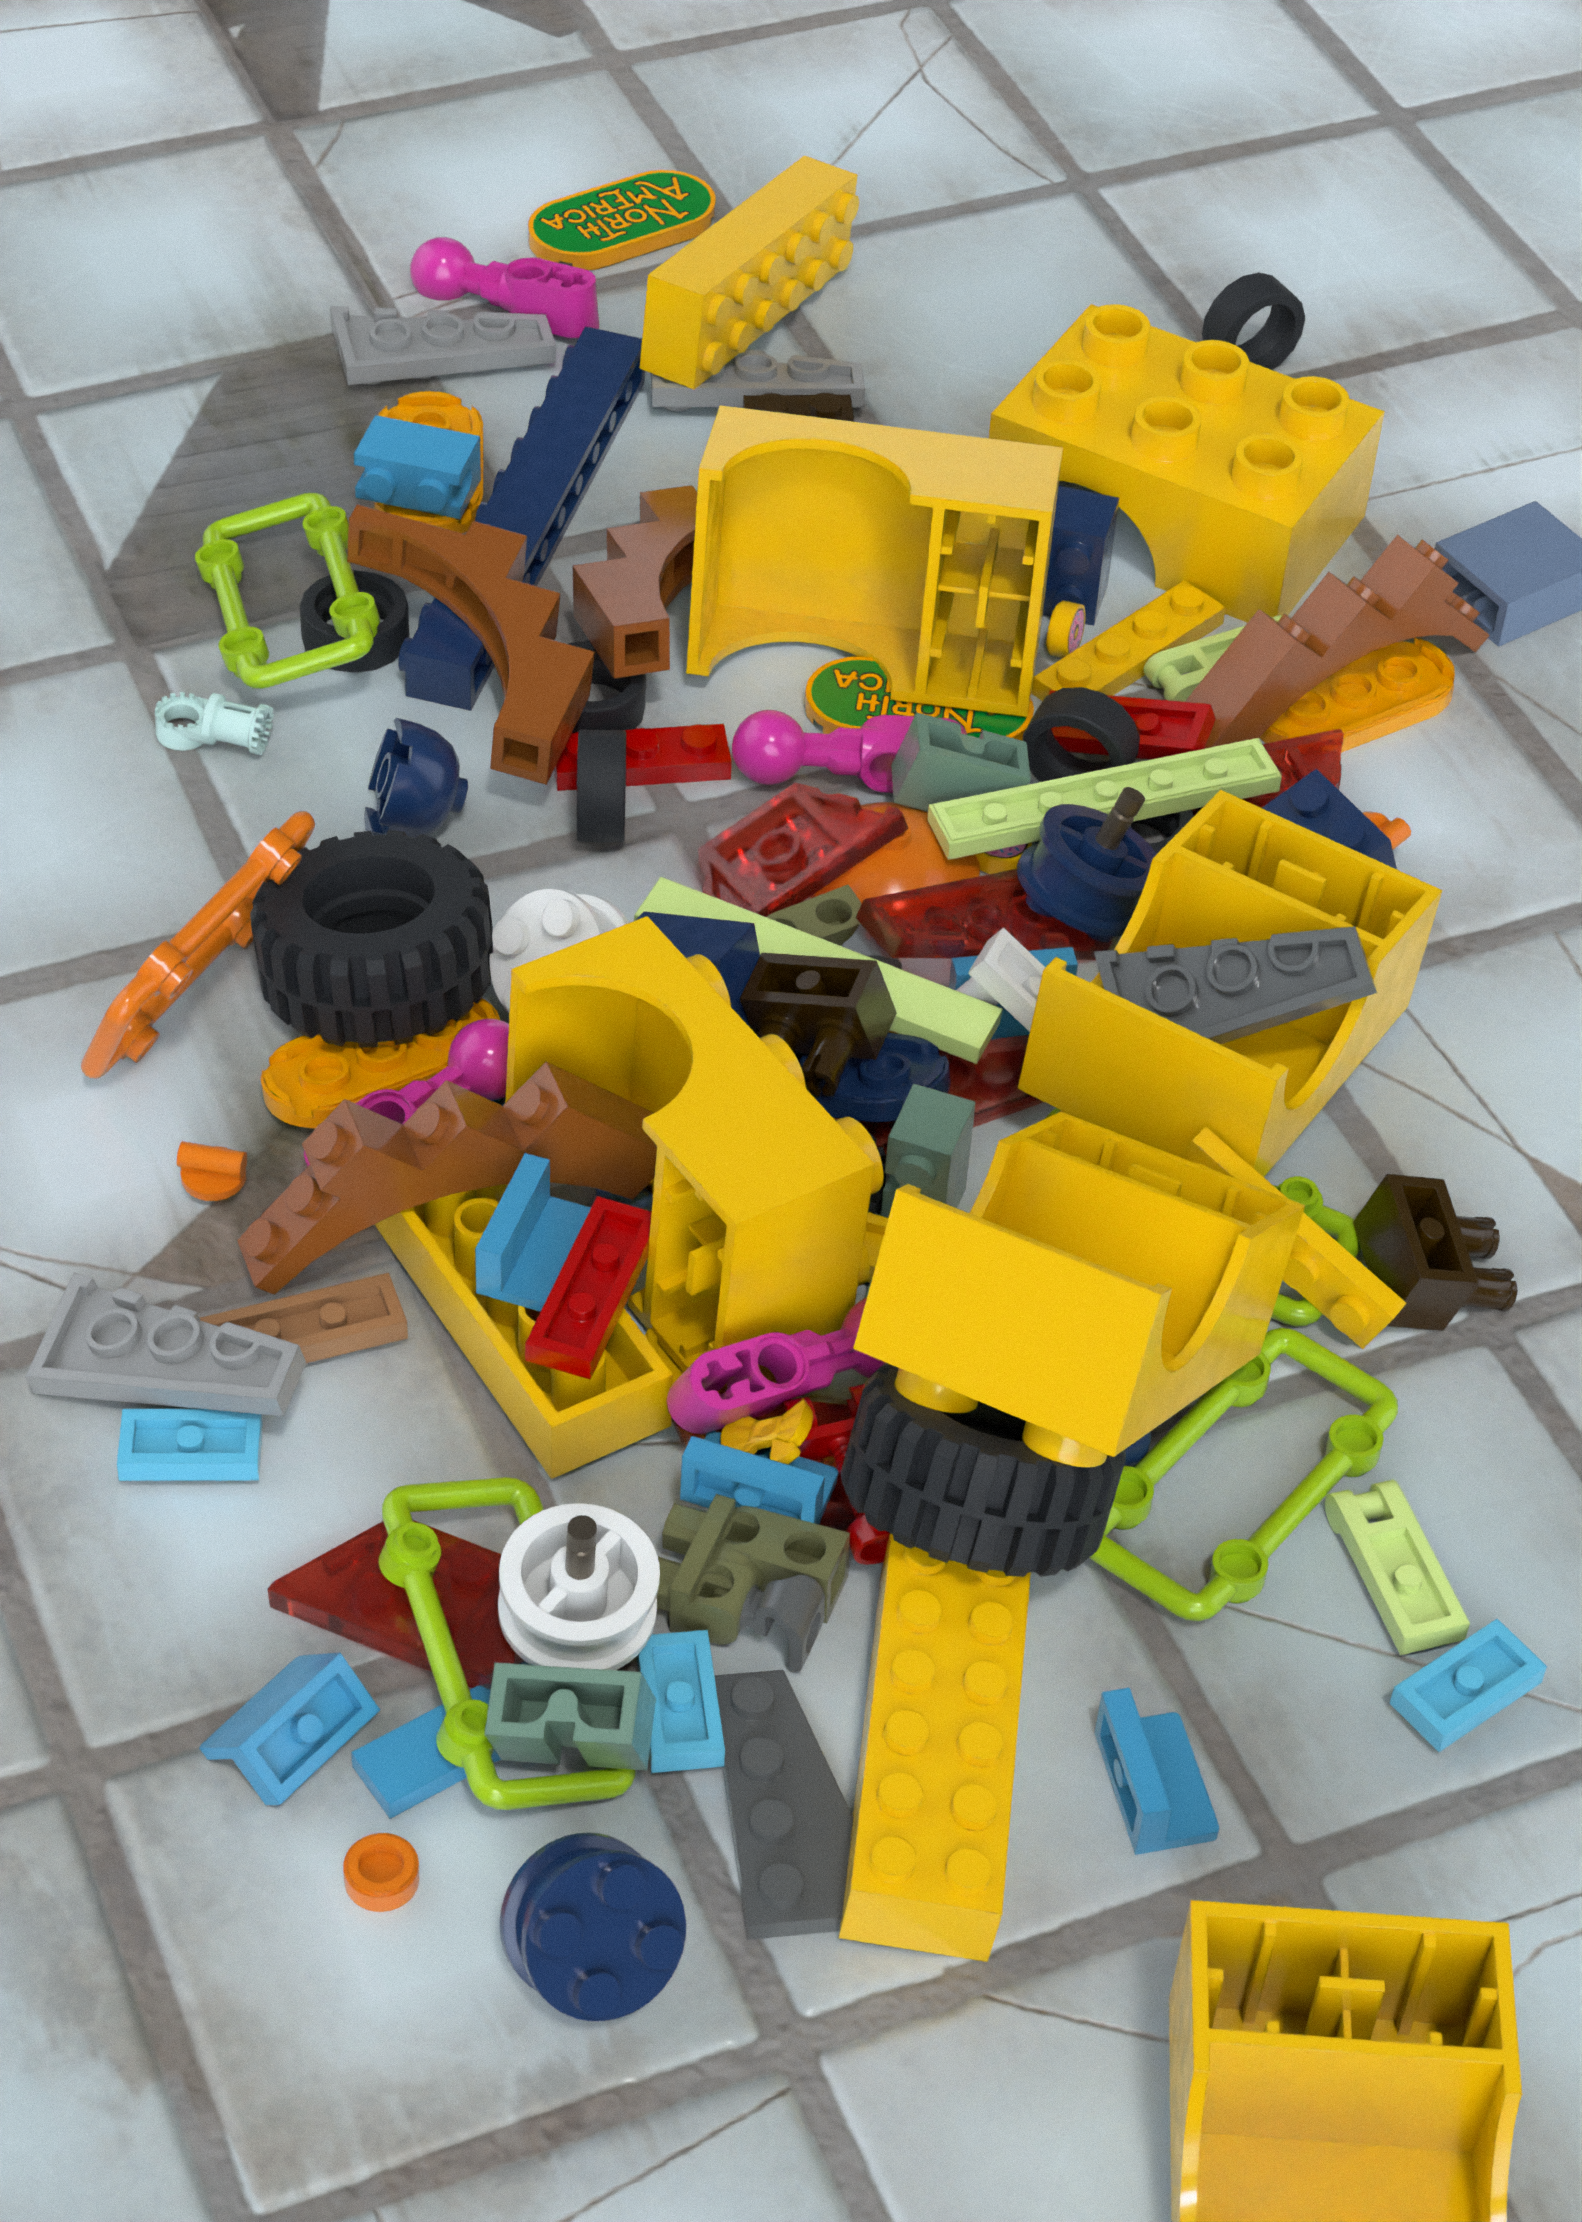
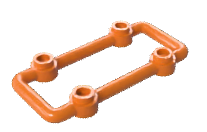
M306 811L296 812L279 829L277 827L273 828L258 844L247 862L169 942L165 940L152 952L136 976L120 991L108 1007L81 1061V1069L85 1076L92 1079L100 1078L120 1058L124 1060L127 1056L134 1062H139L160 1035L152 1025L228 945L233 946L237 943L246 949L253 942L250 912L253 909V899L263 881L267 882L272 879L275 883L281 885L299 864L302 855L297 851L305 847L315 828V821L310 813Z

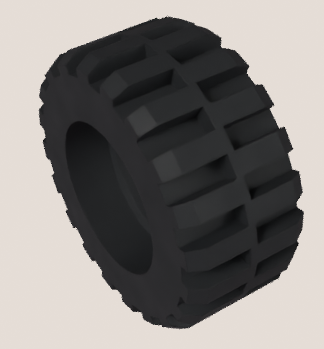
M388 830L387 835H372L371 831L354 832V837L339 840L335 836L322 840L317 848L309 850L305 847L297 851L302 855V859L289 877L281 885H278L272 879L267 882L263 881L253 899V909L250 912L251 928L264 1000L270 1004L271 1010L287 1025L291 1024L296 1031L309 1038L320 1035L326 1043L343 1046L345 1042H357L360 1048L378 1047V1042L394 1041L395 1045L412 1042L415 1035L426 1033L428 1036L444 1030L447 1021L451 1019L458 1022L470 1012L474 1003L480 1001L491 985L489 960L490 954L493 953V926L488 885L484 882L483 874L472 861L449 844L441 847V844L435 838L422 834L418 838L408 837L405 831Z
M888 1363L882 1365L865 1382L841 1469V1480L850 1504L857 1513H865L867 1523L878 1531L886 1530L893 1535L894 1541L910 1549L917 1547L929 1552V1557L946 1563L952 1560L966 1564L967 1569L985 1573L989 1569L1003 1571L1006 1576L1024 1577L1028 1572H1036L1042 1577L1056 1575L1062 1569L1068 1572L1080 1566L1097 1552L1102 1542L1125 1464V1450L1115 1457L1107 1455L1106 1461L1096 1467H1076L1058 1463L1037 1454L1023 1442L1022 1434L1026 1421L982 1402H978L975 1410L966 1413L942 1412L916 1404L897 1391L894 1383L899 1368Z

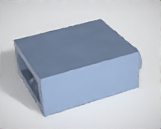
M1537 501L1440 540L1435 544V549L1449 560L1442 570L1459 583L1452 592H1455L1480 612L1474 622L1490 635L1488 638L1498 647L1582 610V538Z

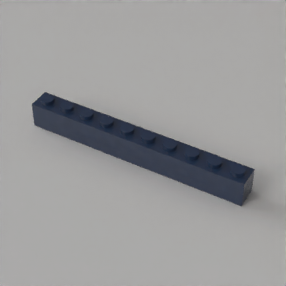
M585 326L575 346L569 345L567 347L559 375H552L546 388L545 400L541 407L535 406L529 418L528 430L524 438L518 437L515 440L510 463L506 470L500 469L497 472L493 493L489 501H482L477 509L476 522L527 536L523 583L537 586L645 383V371L640 369L642 338ZM434 598L432 603L426 602L423 605L419 616L418 629L413 638H405L398 659L399 670L405 672L407 697L469 711L474 707L495 667L482 642L469 626L449 607Z

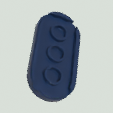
M888 1033L876 1060L850 1058L834 1095L825 1097L821 1090L819 1096H812L833 1118L851 1117L858 1121L867 1122L896 1121L913 1084L944 1093L949 1092L951 1086L949 1062L946 1055L941 1057L938 1047L926 1039L911 1035ZM794 1053L802 1068L809 1054Z

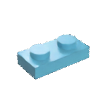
M122 1409L117 1456L119 1481H259L263 1431L262 1414L208 1409Z
M1495 1619L1394 1686L1390 1704L1440 1752L1541 1684L1547 1665L1501 1621Z
M708 1630L652 1634L646 1646L636 1656L638 1672H642L656 1698L649 1751L651 1773L724 1767L725 1746Z

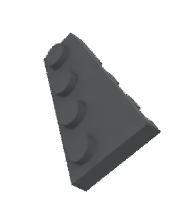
M1355 926L1272 934L1269 940L1239 942L1237 938L1211 940V945L1176 948L1174 944L1148 946L1145 952L1119 954L1117 950L1094 952L1105 990L1220 1045L1377 993L1363 945Z
M773 1670L714 1675L725 1746V1761L722 1768L747 1940L838 1932L843 1912L853 1816L785 1671Z

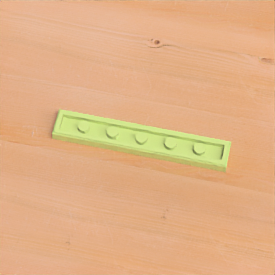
M1259 738L930 804L928 806L927 821L947 859L950 860L1041 841L1039 832L1040 822L1046 812L1057 805H1081L1109 814L1125 787L1134 788L1145 797V802L1133 820L1138 821L1204 807L1220 790L1240 799L1278 792L1282 775Z
M663 877L659 878L634 915V921L646 911L754 923L760 955L761 953L876 960ZM876 960L897 1012L890 1030L898 1034L926 1039L936 1045L939 1050L977 1064L1000 1024L1003 1008Z

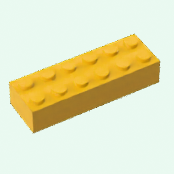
M804 155L649 273L640 369L695 390L713 374L719 373L722 367L735 356L743 353L763 333L769 332L790 311H795L800 303L815 291H819L838 272L844 271L853 255V243L850 241L852 222L859 208V197L855 195L858 174Z
M508 1184L451 1194L403 1210L374 1224L551 1479L671 1427V1415L667 1406V1396L670 1387L673 1385V1374L625 1309H623L591 1380L525 1361V1343L540 1311L476 1293L475 1248Z
M890 1533L880 1575L839 1938L988 1962L1003 1912L1031 1572H1028L1024 1577L1006 1576L1003 1571L989 1569L985 1573L967 1569L966 1564L952 1560L946 1563L929 1557V1552L917 1547L910 1549L894 1541L893 1535Z

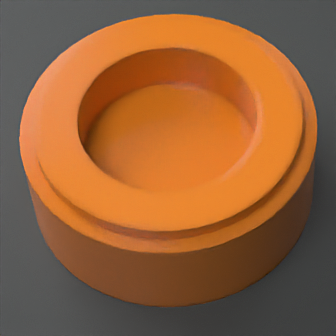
M390 1833L371 1834L355 1842L346 1853L343 1863L344 1885L348 1896L358 1906L369 1911L387 1912L405 1905L415 1895L420 1879L419 1859L413 1846L404 1838Z

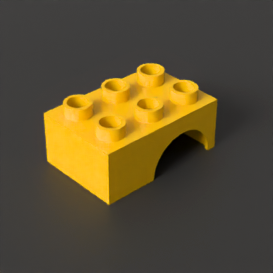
M1090 304L991 413L989 439L1062 447L1063 453L1059 481L1075 483L1094 490L1099 494L1119 498L1118 507L1138 527L1150 549L1155 567V587L1168 591L1185 580L1226 607V615L1248 623L1258 609L1271 617L1283 616L1284 613L1289 615L1364 518L1385 411L1350 399L1347 391L1340 384L1330 379L1315 376L1295 379L1251 363L1246 353L1234 344L1219 340L1194 342L1150 325L1147 316L1133 307L1120 304L1103 306Z
M719 405L698 474L686 674L709 676L711 670L720 660L735 651L754 645L774 642L813 643L837 648L856 656L871 657L880 666L888 679L891 691L890 700L1027 717L1039 649L1063 448Z
M1220 790L1152 859L1137 906L1114 950H1117L1119 954L1145 952L1148 946L1174 944L1176 948L1211 945V940L1237 938L1239 942L1269 940L1272 934L1355 926L1363 945L1377 993L1220 1045L1105 990L1100 972L1091 982H1088L1067 972V962L1055 957L1043 969L1018 1089L1060 1109L1061 1112L1179 1156L1206 1126L1265 1177L1409 1006L1443 890Z
M648 916L511 969L505 1103L547 1061L654 1112V1114L643 1118L642 1129L657 1145L655 1177L645 1187L653 1194L645 1288L629 1297L628 1307L647 1329H652L653 1333L657 1335L659 1344L680 1369L685 1372L699 1356L706 1352L768 1333L779 1332L791 1335L809 1329L822 1336L841 1330L845 1316L855 1305L857 1287L865 1284L870 1275V1261L864 1237L870 1195L878 1192L883 1184L881 1157L875 1142L864 1126L851 1117H843L835 1121L806 1089L801 1066L789 1045L782 1038L774 1034H768L759 1038L731 1008L727 987L715 965L708 958L700 954L685 958ZM758 1364L763 1376L769 1381L777 1383L773 1373L765 1366ZM727 1383L717 1391L720 1396L727 1390Z
M1060 1111L998 1141L983 1186L969 1213L920 1194V1188L910 1184L896 1189L853 1349L898 1367L894 1383L895 1388L901 1395L916 1404L942 1412L966 1413L975 1410L978 1402H982L1025 1420L1026 1424L1022 1440L1027 1447L1037 1454L1070 1466H1100L1106 1461L1107 1455L1115 1457L1260 1354L1305 1205Z
M1191 1900L1169 1996L1171 2222H1506L1511 2146L1516 2116L1522 2097L1509 1923Z

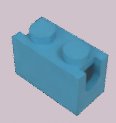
M375 415L354 452V465L365 467L362 476L355 486L356 498L461 519L481 480L480 436Z

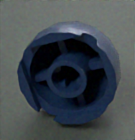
M396 718L393 720L396 730L387 728L376 754L370 775L368 789L375 791L378 800L377 811L373 808L365 807V830L371 831L372 835H387L388 830L405 831L407 836L412 838H418L420 834L429 836L444 825L450 812H461L467 796L468 780L459 777V758L453 745L443 736L422 724Z

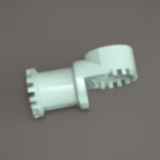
M180 692L179 697H176L175 693H170L169 699H167V696L162 697V702L158 701L156 703V737L163 746L172 750H192L203 743L214 745L217 741L247 747L250 753L262 756L269 743L268 738H264V736L270 737L271 734L265 730L266 728L271 729L273 727V723H271L274 718V714H272L273 708L265 704H260L257 708L226 701L225 696L217 693H212L209 699L197 697L192 693L189 694V697H185V692ZM186 718L194 720L196 723L187 724V727L178 724V727H175L173 723L168 722L172 719Z

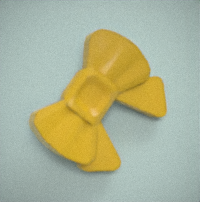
M802 1399L781 1416L763 1420H756L750 1416L741 1418L723 1427L721 1445L755 1454L760 1449L771 1447L770 1460L789 1465L801 1454L798 1447L809 1434L813 1421V1411L807 1402Z

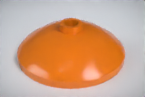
M876 802L849 808L821 823L811 833L804 846L801 876L810 898L849 885L874 919L873 925L881 935H911L939 928L957 918L967 909L978 889L980 863L975 854L948 860L927 821L928 811L894 802Z

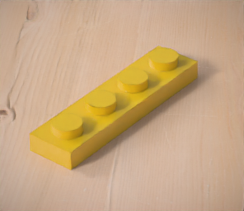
M1184 580L1035 675L1033 678L1032 695L1043 701L1050 690L1058 691L1062 688L1084 687L1104 693L1105 695L1114 696L1145 676L1144 666L1154 654L1200 640L1223 625L1226 607Z
M1206 1126L1178 1156L1287 1198ZM1303 1212L1283 1281L1326 1316L1339 1331L1346 1334L1359 1347L1364 1349L1396 1317L1406 1302Z

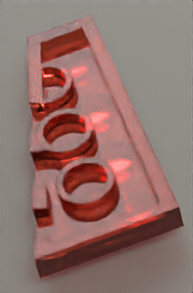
M1017 869L866 898L863 900L855 917L891 958L952 959L978 956L986 942L1003 927L1028 951L1073 947L1076 960H1096L1094 952L1107 951L1112 941H1097L1089 937L1085 932L1070 927L1054 917H1045L1032 910L1026 903L1027 893L1018 879Z

